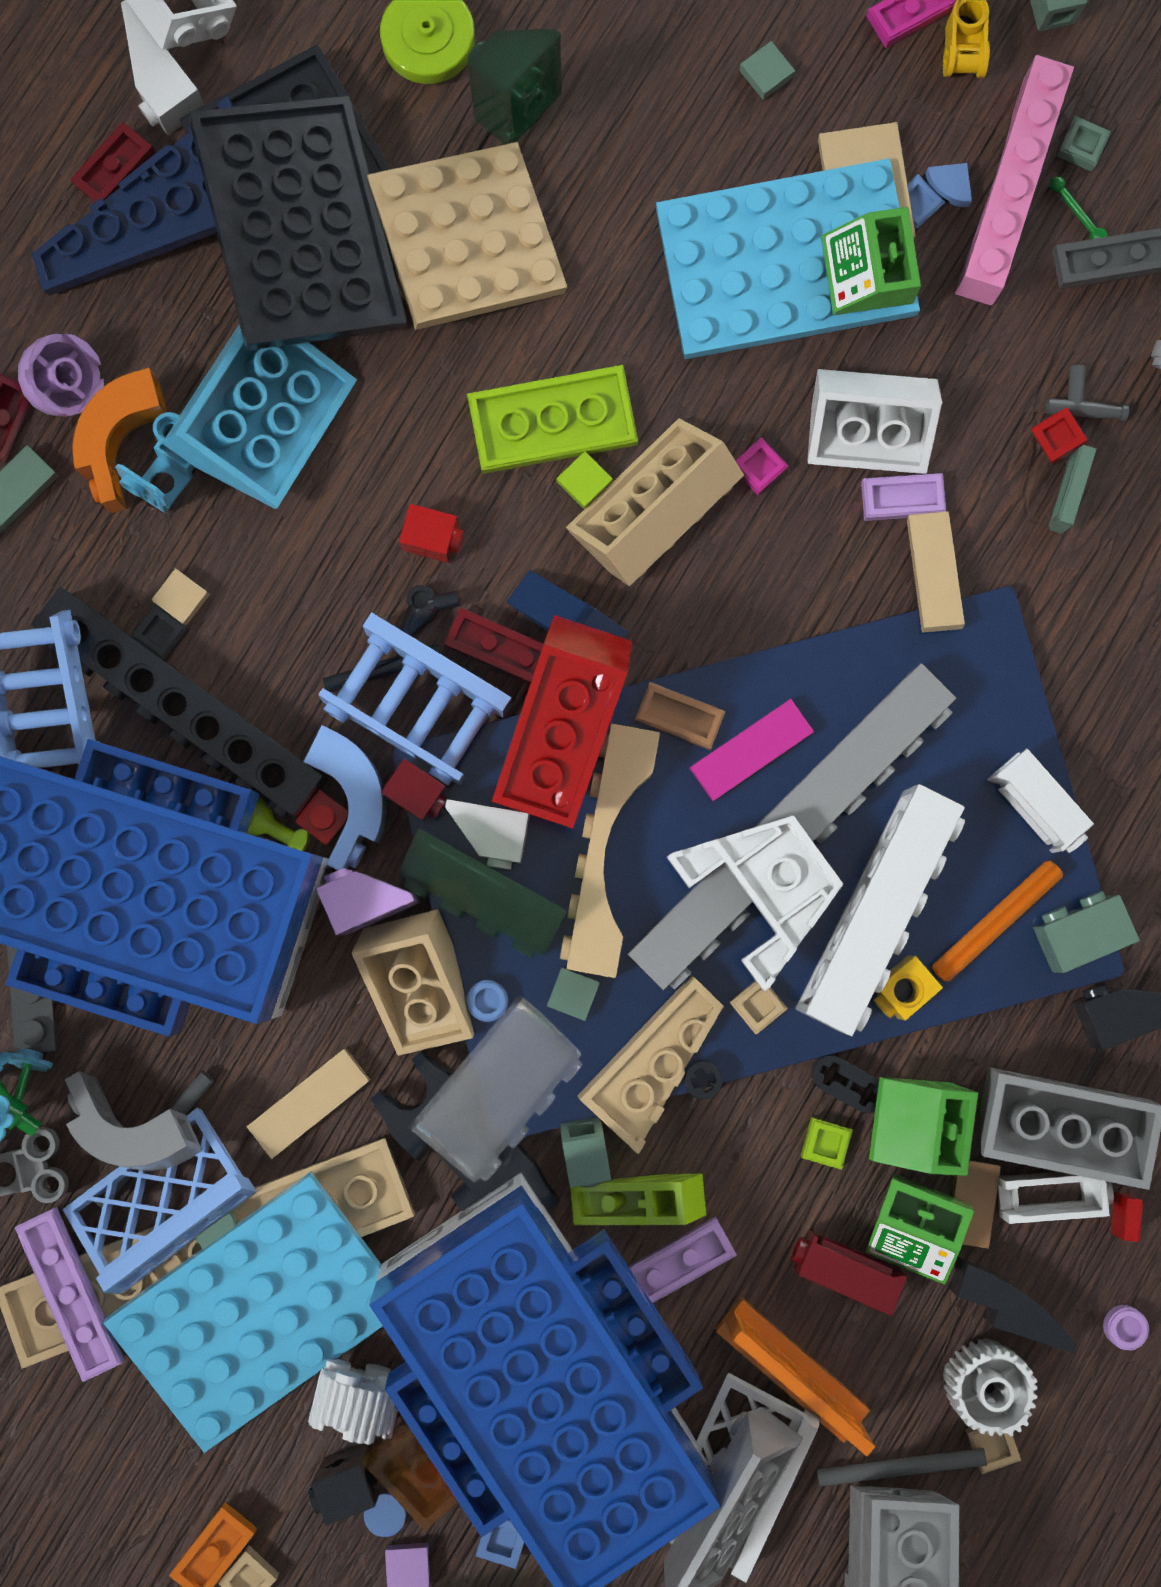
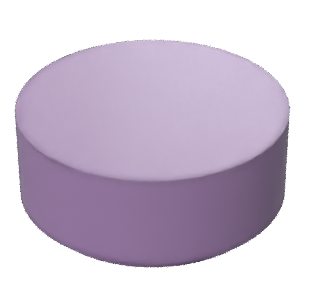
M1115 1306L1109 1310L1104 1318L1103 1329L1106 1337L1120 1349L1135 1350L1141 1347L1148 1338L1149 1325L1147 1319L1141 1312L1131 1306Z

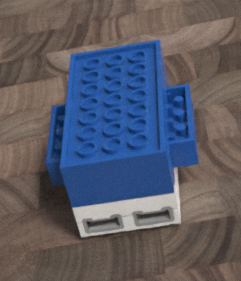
M88 739L75 779L0 756V943L17 949L5 985L168 1037L181 1034L190 1004L255 1024L280 1017L283 1014L320 900L316 888L325 885L324 877L328 875L330 866L326 865L329 859L247 834L259 793Z
M520 1173L381 1264L369 1306L406 1361L388 1373L385 1391L481 1538L507 1520H510L553 1587H604L721 1507L704 1455L676 1409L677 1405L703 1389L698 1372L604 1229L572 1250L543 1204H541L522 1173Z

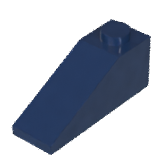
M529 570L506 602L546 632L549 630L553 616L556 615L628 639L629 632L596 608Z

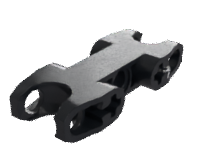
M423 1050L412 1059L416 1069L423 1076L427 1084V1096L423 1102L416 1106H403L382 1089L370 1098L385 1121L391 1135L414 1159L420 1161L433 1149L463 1181L451 1193L453 1201L461 1211H464L520 1173H522L541 1204L551 1210L559 1202L560 1198L547 1182L537 1162L517 1140H513L510 1137L501 1147L496 1149L485 1136L482 1138L476 1133L478 1128L466 1117L480 1104L478 1099L456 1074L438 1064Z

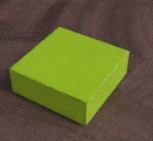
M585 451L556 478L557 483L583 509L613 482V478Z
M811 1117L800 1157L842 1170L853 1130Z

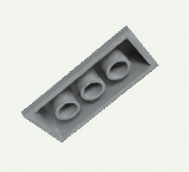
M988 1067L980 1105L981 1155L983 1157L1150 1190L1161 1132L1160 1104L1150 1099Z

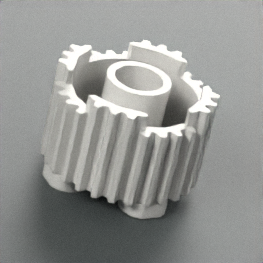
M985 1338L978 1340L976 1345L972 1341L969 1342L968 1348L964 1345L961 1346L962 1352H954L956 1358L949 1359V1362L945 1364L943 1378L947 1383L944 1385V1388L948 1392L946 1396L951 1406L968 1427L970 1426L973 1430L977 1429L981 1434H984L985 1431L989 1436H993L994 1432L999 1436H1002L1003 1433H1008L1011 1437L1014 1430L1020 1433L1022 1425L1026 1427L1029 1425L1027 1419L1032 1416L1029 1411L1030 1408L1036 1407L1032 1402L1034 1399H1037V1395L1033 1392L1037 1390L1035 1385L1037 1379L1032 1375L1033 1371L1014 1351L996 1340ZM992 1383L996 1389L988 1394L985 1389Z
M327 1359L324 1369L322 1368L320 1371L308 1420L309 1425L313 1429L323 1431L324 1425L332 1426L335 1430L343 1433L342 1439L348 1440L351 1443L357 1442L358 1444L365 1443L370 1445L374 1443L375 1435H382V1439L385 1440L391 1439L398 1409L385 1391L388 1373L391 1370L381 1365L367 1364L364 1371L351 1367L350 1362L342 1359Z

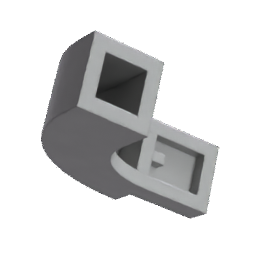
M78 1071L65 1079L70 1091L67 1096L68 1102L74 1112L79 1115L78 1118L66 1125L76 1142L97 1159L133 1170L156 1171L179 1165L203 1151L186 1114L169 1109L143 1125L125 1128L115 1118L97 1077Z

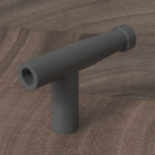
M1084 365L1070 366L1068 400L1048 398L1046 402L1045 413L1054 415L1066 407L1073 417L1118 418L1120 421H1126L1129 415V405L1121 404V406L1084 401L1086 366Z

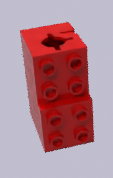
M556 615L553 616L492 802L570 828L574 827L628 673L633 641Z

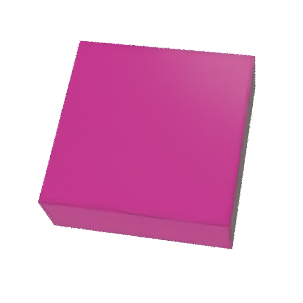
M762 437L736 460L744 474L742 479L757 495H760L788 469V465Z

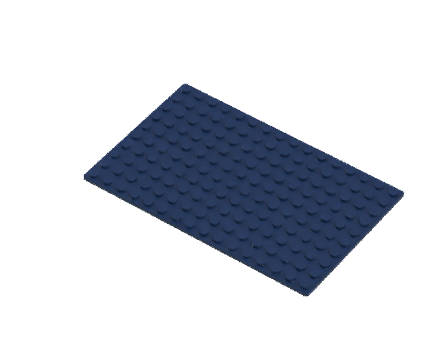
M1007 586L961 598L965 622L963 629L922 633L919 610L622 688L607 734H610L611 724L660 732L653 774L635 790L621 808L611 827L605 848L603 874L606 897L613 919L623 936L616 978L570 970L600 982L586 1021L547 1007L561 967L567 968L568 960L560 959L564 935H573L575 920L567 918L571 895H580L583 879L575 878L579 853L586 855L588 853L590 838L582 837L586 813L595 814L598 798L590 797L594 773L602 774L605 758L598 757L573 828L529 814L530 818L522 864L512 863L511 870L487 866L488 858L478 855L446 808L443 809L436 819L430 816L426 823L407 811L432 911L439 910L452 940L466 1000L470 989L476 983L483 980H493L500 983L508 994V1007L505 1013L497 1020L491 1022L480 1021L470 1013L474 1037L466 1040L490 1136L495 1143L506 1142L510 1137L514 1140L560 1127V1123L598 1117L577 1095L691 975L724 1007L698 1052H694L684 1071L695 1061H709L720 1071L722 1083L1117 978L1123 974L1124 966L1119 950L1065 973H1054L1051 971L1033 926L1044 922L1043 914L1064 906L1067 912L1082 906L1079 901L1081 898L1102 891L1088 841L1086 840L1070 853L1066 849L1051 853L1050 849L1053 845H1046L998 790L1001 787L1000 784L987 780L1016 753L1019 752L1021 754L1025 749H1028L1076 803L1016 592L1012 587ZM922 663L956 697L948 706L953 713L938 728L934 729L929 725L919 735L924 742L907 758L901 753L890 764L895 771L878 787L872 782L862 792L866 800L850 815L843 811L833 821L837 829L824 842L819 844L816 840L813 841L843 885L771 985L773 991L788 1009L756 1035L729 1003V1001L755 981L741 959L775 935L774 930L753 902L745 908L750 915L734 931L727 926L716 937L721 944L705 960L698 955L687 966L692 973L675 990L670 985L662 990L627 953L701 881L699 880L688 888L667 859V856L680 850L754 828L914 668ZM649 682L726 711L711 750L635 721ZM789 699H792L814 733L712 802L689 768ZM520 715L486 723L481 726L455 767L456 770L464 774V782L459 786L452 781L449 786H446L448 790L444 795L445 797L454 801L522 812L492 802ZM459 731L425 739L420 748L441 760ZM397 747L393 750L392 756L396 769L403 759H406L427 774L431 769ZM920 784L964 806L965 808L960 818L964 819L965 823L957 839L954 842L948 841L942 853V856L946 857L945 865L935 880L929 879L923 893L928 895L925 906L917 918L911 916L904 930L909 933L908 940L899 955L892 954L886 969L891 970L907 955L916 956L943 989L906 1021L898 1019L895 1015L889 1019L873 1001L878 996L874 992L867 1007L872 1009L868 1022L861 1032L855 1030L853 1036H849L799 1012L795 1008L902 792ZM1051 860L1064 874L1061 880L950 982L942 981L934 973L932 965L1040 865L1045 861ZM905 978L899 980L894 987L895 997L900 1002L907 1001L911 997L913 992L911 983ZM702 1068L694 1072L697 1078L691 1079L693 1087L700 1086L703 1089L712 1086L709 1081L714 1082L713 1072L706 1074ZM684 1076L678 1087H674L668 1098L689 1093L684 1083Z

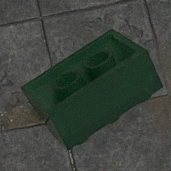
M555 29L495 31L486 42L484 40L478 42L468 56L467 63L474 118L503 145L517 142L562 94L561 34Z

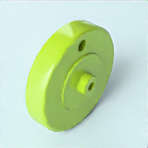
M392 0L382 16L380 38L385 57L398 74L410 81L421 84L444 82L459 74L472 57L475 47L474 22L471 12L463 0Z

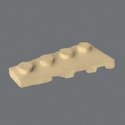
M691 975L577 1095L578 1098L639 1155L646 1143L644 1139L652 1125L658 1122L665 1109L663 1107L674 1087H678L686 1073L684 1070L694 1052H698L724 1006Z

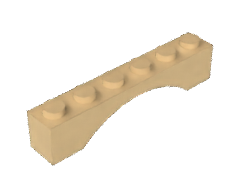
M611 724L610 734L606 733L598 756L605 758L602 774L594 773L590 797L598 798L595 814L586 813L582 837L590 838L587 855L579 853L575 878L583 879L580 895H571L567 917L575 920L573 935H564L560 959L568 960L566 968L568 970L616 978L623 936L613 919L606 897L603 874L605 848L611 827L621 808L635 790L653 774L660 732Z

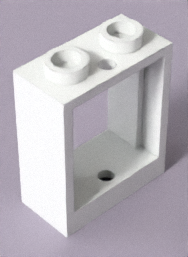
M126 0L162 50L178 46L185 47L192 43L209 39L217 40L226 36L237 8L233 0H192L197 7L196 10L173 14L164 0Z

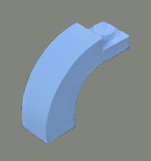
M322 725L304 762L334 777L344 789L349 806L346 825L326 865L337 870L349 869L350 866L356 868L366 849V846L361 844L363 838L366 837L379 843L383 835L387 816L386 796L381 793L384 785L376 767L358 746L341 734Z

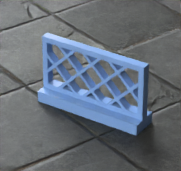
M196 1108L187 1115L191 1127L197 1123L203 1133L201 1141L203 1151L195 1155L198 1157L193 1181L175 1179L178 1165L167 1168L166 1177L149 1175L148 1171L136 1173L132 1172L134 1171L133 1169L119 1166L62 1209L100 1275L96 1279L104 1293L123 1294L192 1242L197 1235L257 1192L249 1178L243 1177L201 1109ZM210 1146L212 1147L215 1154L208 1153ZM207 1158L220 1160L228 1173L214 1185L202 1183ZM126 1176L137 1178L132 1203L114 1200L118 1182ZM146 1179L164 1182L159 1207L141 1204ZM173 1184L192 1186L188 1204L181 1210L168 1209ZM201 1188L207 1189L202 1194H200ZM106 1192L105 1198H99V1196ZM93 1201L103 1203L98 1228L87 1227L79 1214V1211ZM113 1205L131 1207L125 1233L107 1230ZM140 1209L158 1212L154 1230L146 1236L134 1234ZM167 1213H168V1214H174L173 1216H171L169 1219L166 1220V1215H167ZM90 1232L96 1233L95 1240ZM106 1235L124 1237L120 1256L108 1264L102 1253ZM133 1239L140 1240L132 1246Z

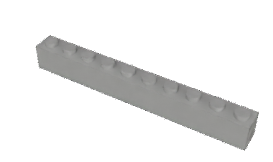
M922 663L919 664L755 827L794 815L812 841L816 840L821 844L837 829L833 821L843 811L850 815L866 800L862 792L872 782L878 787L895 771L890 764L901 753L907 758L924 742L919 735L929 725L936 729L953 713L948 706L956 697ZM723 863L706 875L627 954L662 990L668 985L675 990L692 973L687 966L698 955L705 960L721 944L716 937L727 926L734 931L746 920L750 913L745 908L753 901L727 865Z

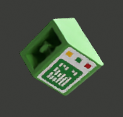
M908 207L869 212L822 235L821 241L833 316L914 303L921 283Z
M893 1174L865 1253L945 1285L974 1213L973 1205Z

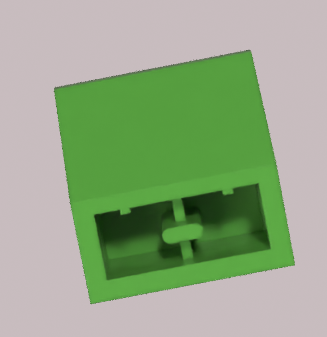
M880 1077L869 1160L929 1174L967 1176L978 1092L951 1082Z

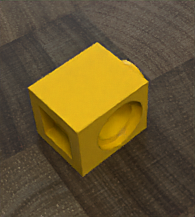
M907 955L890 970V976L885 987L880 993L875 992L878 996L873 1001L889 1019L895 1015L898 1019L906 1021L943 987L916 956ZM905 978L911 983L913 992L907 1001L900 1002L895 997L894 987L899 980Z

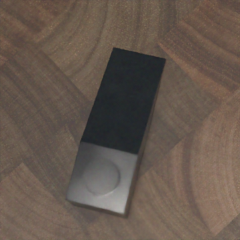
M1102 983L1083 990L1084 997L1072 1001L1090 1048L1105 1050L1161 1028V993L1108 988L1106 983Z

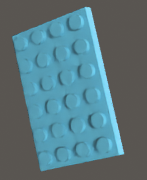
M890 158L656 202V213L684 360L918 316L920 307L917 296L914 303L834 316L832 311L821 237L823 234L866 213L900 208Z
M310 1171L237 1223L234 1228L209 1246L199 1250L109 1314L103 1324L205 1453L325 1367L327 1359L336 1360L382 1327L379 1319L369 1306L381 1263L312 1171Z

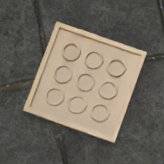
M518 142L367 175L380 215L388 250L415 330L565 294L567 284Z

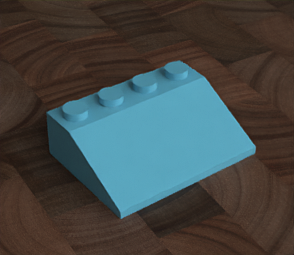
M238 325L162 444L197 469L276 509L289 491L357 379L309 342L246 351L240 325Z

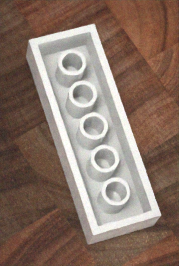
M920 784L902 792L795 1008L796 1010L849 1036H853L855 1030L860 1032L863 1030L871 1015L872 1009L867 1007L874 991L880 993L889 979L891 971L886 969L891 956L893 953L896 955L901 953L909 937V933L904 930L911 916L917 918L925 906L928 895L923 893L929 879L935 880L941 873L946 862V857L942 856V853L948 841L954 842L964 826L965 820L960 818L965 808L964 806Z

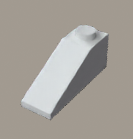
M124 0L121 2L135 87L143 100L138 107L152 126L159 123L167 135H170L182 126L180 118L189 114L190 111H195L204 106V103L197 88L167 49L162 50L128 2Z

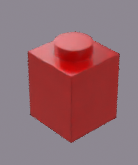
M410 504L399 543L405 552L449 563L452 552L458 554L460 551L464 530L459 529L460 525L455 515Z

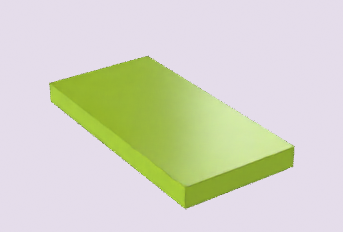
M623 365L467 394L482 474L577 457L584 451L587 454L638 445Z

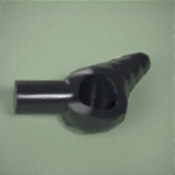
M426 585L413 587L407 595L408 608L400 630L413 637L427 624L432 622L440 610L461 606L458 591L455 590L436 595Z

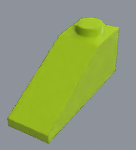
M662 1174L616 1178L601 1182L594 1187H570L574 1225H687L706 1216L702 1174Z

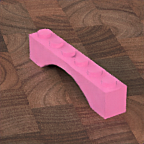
M1036 55L1020 88L998 170L967 254L955 294L992 306L1003 290L1074 69L1073 66Z

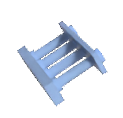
M63 610L50 616L51 627L0 633V650L55 643L59 668L9 674H5L3 670H0L1 757L37 768L80 764L87 740L96 741L77 647L81 640L80 629L77 621L72 620L70 610ZM63 684L67 708L13 714L11 710H8L5 696L8 690ZM71 724L75 748L24 754L16 750L14 740L16 730Z
M371 612L363 625L366 635L369 636L367 642L370 645L337 696L322 688L318 695L322 702L326 704L323 710L343 723L348 717L430 767L428 775L440 783L449 786L453 781L461 786L465 780L464 774L456 770L455 767L486 718H492L494 713L504 718L512 705L511 697ZM390 650L404 657L402 661L404 667L372 717L353 707L351 703L382 655H388ZM426 671L439 679L436 683L439 687L407 738H404L386 727V724L417 675L422 676ZM461 692L473 700L471 704L473 710L440 760L420 747L452 696L457 697Z

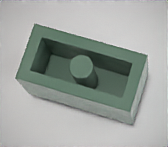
M1099 891L1081 898L1079 901L1082 906L1067 912L1064 906L1042 915L1044 922L1033 926V929L1052 972H1068L1140 941L1120 895L1105 896L1103 891Z

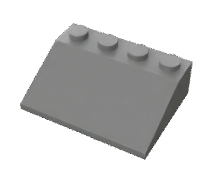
M760 1407L748 1413L742 1412L731 1427L730 1434L734 1437L728 1448H722L712 1460L709 1470L713 1472L711 1477L721 1507L669 1542L672 1546L664 1558L665 1587H715L721 1583L801 1444L803 1437L765 1408Z

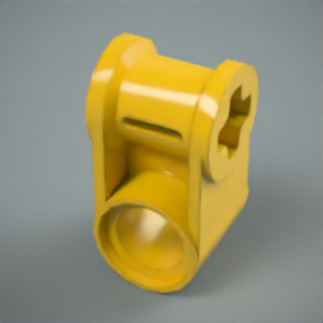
M957 0L954 4L945 27L944 77H951L953 73L976 74L977 78L985 77L990 54L988 41L989 7L986 0ZM959 16H967L971 18L974 23H965L961 20Z

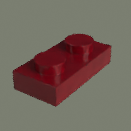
M122 122L70 180L78 190L94 203L100 198L105 200L120 188L118 184L150 159L156 152L147 141Z

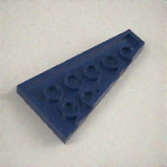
M226 96L217 104L219 108L234 107L229 96ZM190 126L188 127L190 132L174 145H166L122 180L118 184L120 188L107 199L103 200L100 198L91 205L90 209L92 211L74 225H66L32 253L40 283L45 293L49 296L217 233Z

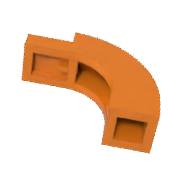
M150 368L123 375L105 385L86 405L75 429L73 438L75 470L86 480L90 479L89 486L95 502H100L111 513L127 509L115 468L117 451L121 442L135 428L154 422L159 415L167 412L160 382Z

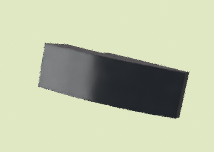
M958 1257L949 1287L957 1297L986 1306L984 1318L995 1328L1074 1354L1076 1344L1060 1324L1038 1303L1008 1280L983 1266Z

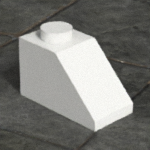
M447 799L445 808L478 855L488 858L487 866L511 870L512 863L522 864L530 818L528 813Z

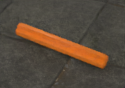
M1051 860L1045 861L932 965L934 973L942 981L950 982L1063 878L1064 874L1061 869Z

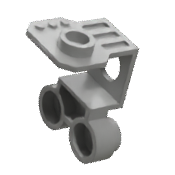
M39 1127L32 1137L28 1134L25 1135L21 1149L0 1154V1163H10L16 1170L14 1182L9 1186H0V1197L17 1192L32 1191L33 1196L38 1201L52 1203L66 1194L69 1187L66 1173L56 1167L49 1168L47 1160L57 1153L60 1146L59 1137L53 1129ZM40 1136L47 1137L50 1142L47 1151L41 1150L37 1145ZM49 1176L55 1177L59 1182V1187L56 1191H51L46 1185Z

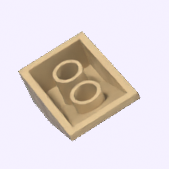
M438 909L363 928L352 951V956L398 1056L474 1037V1029L467 1007L454 946Z

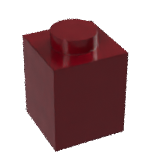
M406 759L402 760L381 791L383 795L425 823L430 816L436 819L441 814L448 799L444 796L448 790L445 785Z

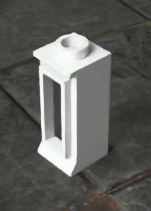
M1025 749L1021 754L1019 752L1016 753L987 779L990 782L1000 784L1001 787L998 789L1000 793L1046 845H1053L1050 849L1051 853L1064 851L1065 849L1070 853L1087 840L1088 836L1084 832L1094 823L1028 749Z
M1063 1172L999 1175L997 1189L999 1217L1009 1224L1110 1216L1109 1204H1112L1114 1200L1111 1182ZM1080 1182L1082 1200L1019 1205V1187Z

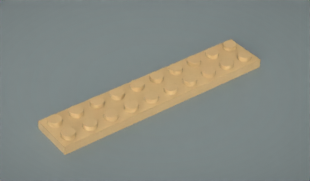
M387 1136L256 1186L254 1188L257 1192L232 1210L239 1223L312 1171L360 1237L415 1216V1211ZM155 1226L137 1232L135 1235L146 1236L154 1230ZM123 1238L103 1246L102 1253L108 1264L120 1256ZM133 1239L132 1246L140 1240ZM194 1239L123 1294L104 1293L96 1279L100 1274L88 1253L80 1254L79 1258L102 1310L107 1317L197 1253L202 1247ZM34 1273L0 1285V1308L22 1369L68 1351Z

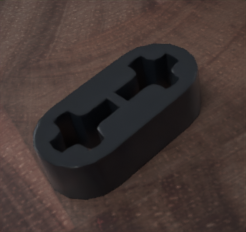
M831 1054L819 1057L813 1062L810 1070L811 1079L818 1088L858 1111L864 1113L875 1112L879 1086L877 1078L840 1057ZM833 1062L838 1064L835 1071L846 1077L844 1084L841 1085L834 1080H830L827 1085L824 1084V1075L820 1073L821 1067L823 1065L830 1067ZM855 1082L862 1087H867L869 1083H872L871 1091L876 1094L874 1101L865 1100L863 1105L860 1104L861 1096L850 1090L852 1083Z

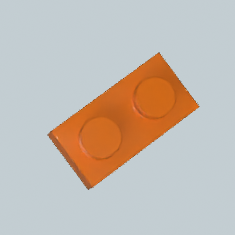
M225 1502L173 1568L169 1577L182 1587H214L253 1537L257 1527Z

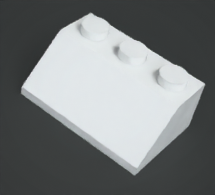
M818 369L811 407L808 464L927 474L942 405L938 379Z

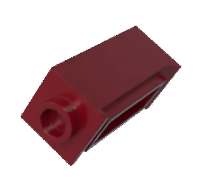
M811 1229L808 1230L805 1238H798L791 1255V1260L795 1262L793 1268L799 1276L890 1316L893 1314L907 1280V1276L901 1269L891 1268L880 1260L819 1234L817 1236Z

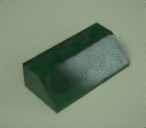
M418 828L398 873L407 879L403 885L407 889L424 898L428 891L443 899L439 905L441 908L459 918L462 917L464 911L479 919L475 927L495 938L498 937L501 931L515 939L511 947L531 958L534 957L536 952L543 956L545 955L568 914L567 910Z

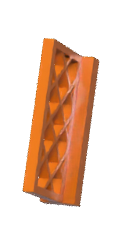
M741 1297L716 1326V1332L800 1406L820 1416V1423L843 1443L848 1440L865 1456H868L875 1448V1445L861 1422L870 1412L869 1407Z

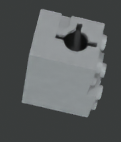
M850 1485L848 1572H845V1587H959V1504L933 1490Z

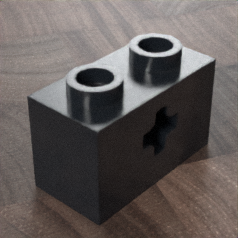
M365 1443L358 1444L323 1458L311 1483L312 1487L309 1488V1498L314 1512L322 1514L326 1526L375 1507L385 1479L372 1443L370 1445Z

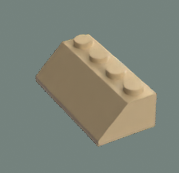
M679 418L566 528L608 572L630 586L643 576L647 569L663 553L672 548L675 542L694 523L701 520L704 514L722 496L726 495L744 474L723 441Z

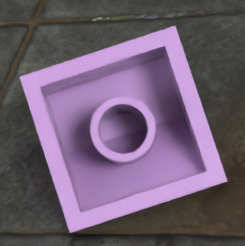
M347 868L325 876L326 884L316 888L336 935H348L421 903L419 895L369 875L356 871L353 872L352 869L348 870Z

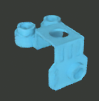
M172 412L159 415L153 423V432L158 441L154 446V450L158 457L143 477H140L123 465L117 464L115 467L121 477L119 483L126 490L144 499L164 513L169 510L193 478L192 471L196 468L162 444L166 438V432L171 430L179 418L178 414ZM166 473L173 477L174 487L169 493L164 494L151 484L152 479L157 474Z

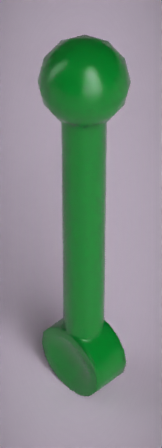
M1061 176L1052 178L1049 184L1050 189L1053 192H1058L1090 232L1089 239L1107 237L1106 230L1097 228L1065 188L1064 178Z

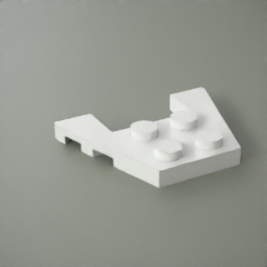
M794 815L680 850L667 856V859L688 888L725 863L774 930L775 935L741 959L763 991L771 987L779 972L797 950L796 948L809 930L813 928L843 885Z

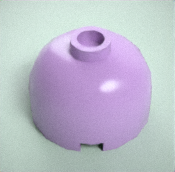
M52 334L37 339L23 352L18 364V381L23 395L33 407L47 415L68 417L82 413L93 396L104 387V378L100 379L98 366L101 365L98 355L87 342L72 334Z

